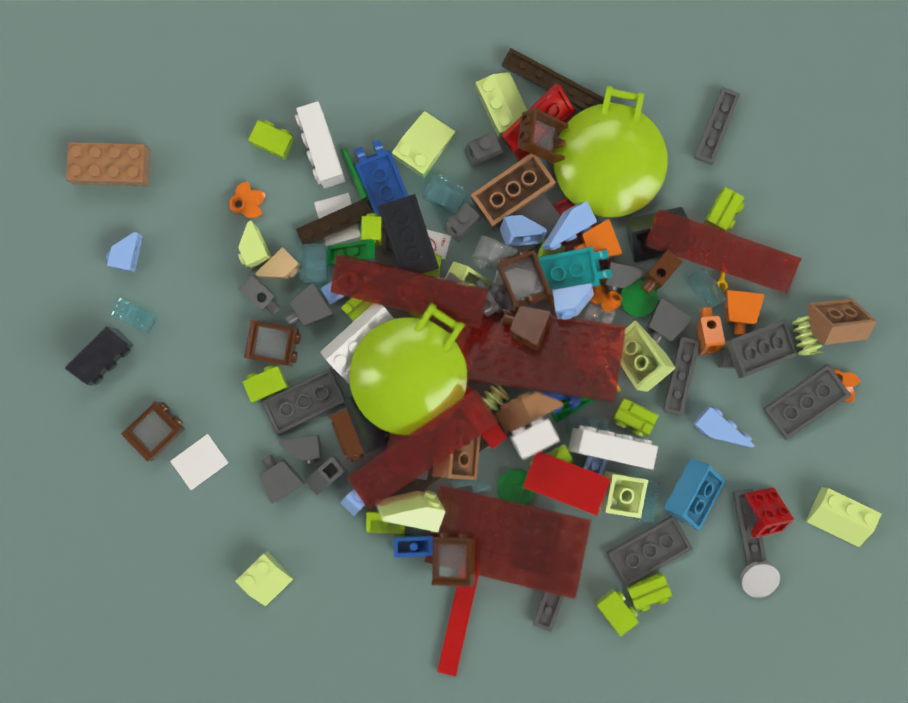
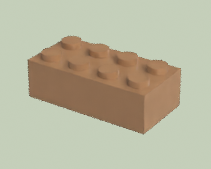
M68 142L66 180L73 185L149 187L150 149L145 144Z
M530 153L472 193L470 199L490 228L494 229L502 223L504 217L515 214L542 193L545 194L551 190L556 182L538 156Z

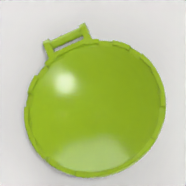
M607 85L603 104L592 106L575 115L567 123L569 124L568 128L562 130L558 137L565 140L563 147L555 149V153L565 156V159L553 163L559 187L566 198L576 205L587 201L594 216L615 218L636 212L655 197L664 182L668 165L667 149L659 129L646 115L641 113L645 93L627 92L613 89V86ZM613 96L636 101V105L631 107L612 103L610 98Z
M432 303L421 319L398 318L375 327L362 339L352 357L349 380L353 398L363 415L374 425L387 432L398 435H419L430 432L447 422L463 400L467 386V368L464 356L455 340L465 324L453 320L438 310L437 306ZM431 315L453 328V333L450 334L430 321Z

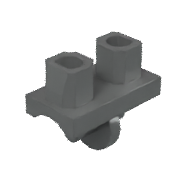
M482 279L477 281L476 283L479 287L476 289L483 293L478 303L485 298L488 299L487 302L480 306L485 315L489 316L495 312L500 315L504 312L496 298L500 301L505 298L503 296L506 290L505 287L492 283L490 285L492 289L490 290Z

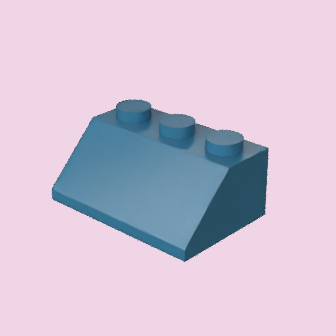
M691 458L685 466L684 472L676 483L675 489L667 500L664 509L676 519L700 531L726 481L710 465Z

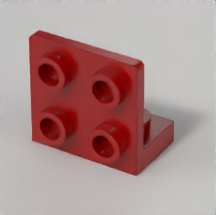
M775 488L749 492L744 495L759 519L755 523V527L750 531L753 538L783 532L794 520Z

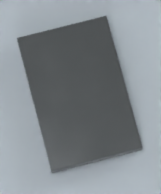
M544 193L513 214V216L523 215L546 228L547 233L544 239L549 236L561 217ZM538 244L512 246V248L518 255V253L524 250H531Z

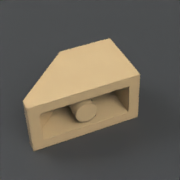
M282 247L255 274L260 279H288L297 275L300 271L298 268L301 265Z

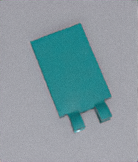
M593 247L538 258L551 289V295H553V290L589 283L592 284V287L600 286L599 280L613 278L611 269L601 271L599 260L610 259L608 250L594 252Z

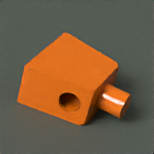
M609 219L583 233L580 236L582 244L573 247V250L593 247L594 252L608 250L609 258L622 254Z
M727 290L723 293L725 323L735 324L734 335H744L746 333V325L752 326L757 323L764 294Z
M711 307L700 309L701 318L696 323L697 340L700 341L699 355L719 353L726 345L720 316H713Z

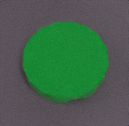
M642 279L634 281L620 292L623 311L636 318L645 317L652 313L658 302L656 290L653 289L648 295L640 289L645 282Z
M511 469L499 478L497 493L503 503L515 508L527 505L533 499L535 492L523 488L527 472L520 469Z

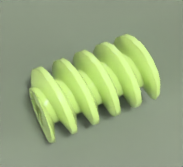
M809 316L799 317L793 321L792 325L798 326L793 331L800 333V335L795 337V340L801 341L796 346L803 348V350L798 352V355L806 356L822 353V351H817V349L822 347V344L816 343L818 339L812 334Z
M490 385L491 393L484 391L486 398L478 397L492 416H494L492 410L498 412L499 408L497 405L504 404L503 399L510 401L507 392L499 385H496L497 387Z

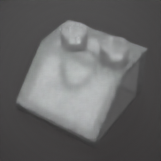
M482 235L473 254L472 261L475 262V266L481 269L486 267L490 269L497 266L500 260L505 257H516L518 250Z

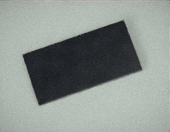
M416 194L378 205L402 280L438 269L439 265Z

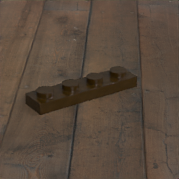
M360 200L301 226L296 231L303 246L306 247L362 222V216L372 212L367 201Z

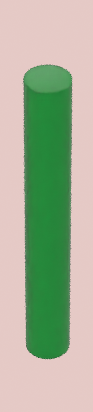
M342 148L340 152L362 201L367 200L369 197L347 148Z

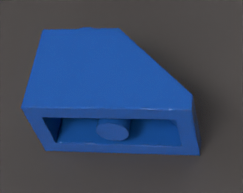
M394 535V558L433 556V535Z

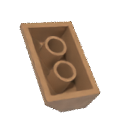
M853 298L809 303L807 306L812 334L823 345L866 340L877 322Z
M527 392L501 405L502 410L495 414L505 433H509L563 406V404L541 393L536 392L530 395Z
M449 419L437 428L433 477L477 481L481 434L470 421Z

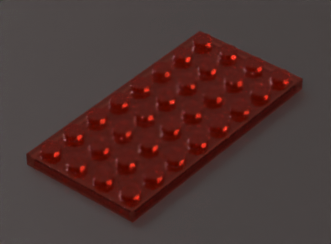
M481 305L474 306L470 314L463 351L468 381L615 403L626 326L573 318L564 320L558 319L557 316H551L538 351L512 338L510 336L511 326L502 323L505 312L516 315V310L503 309L504 312L500 315L495 312L486 316L480 308Z
M440 486L438 498L445 509V514L438 532L431 531L430 535L436 537L439 536V533H451L450 537H458V534L463 533L469 534L471 538H475V575L576 599L592 520ZM440 544V566L465 572L466 545ZM425 556L424 562L433 564V556Z

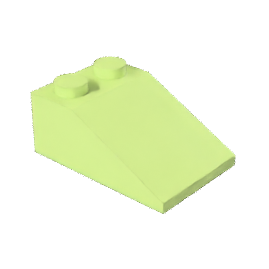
M424 111L401 138L392 151V156L395 160L422 178H425L456 131Z
M637 321L631 323L607 344L636 390L648 392L676 369L667 354Z
M418 490L378 499L375 502L383 521L438 532L445 514V509L438 496L429 490L425 492Z

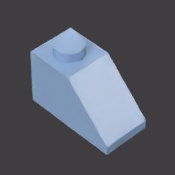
M523 215L504 217L500 226V232L506 247L540 244L547 233L546 228Z
M133 232L113 245L106 256L107 266L135 272L143 235Z
M591 283L553 290L555 311L558 319L567 320L573 316H578L594 296Z

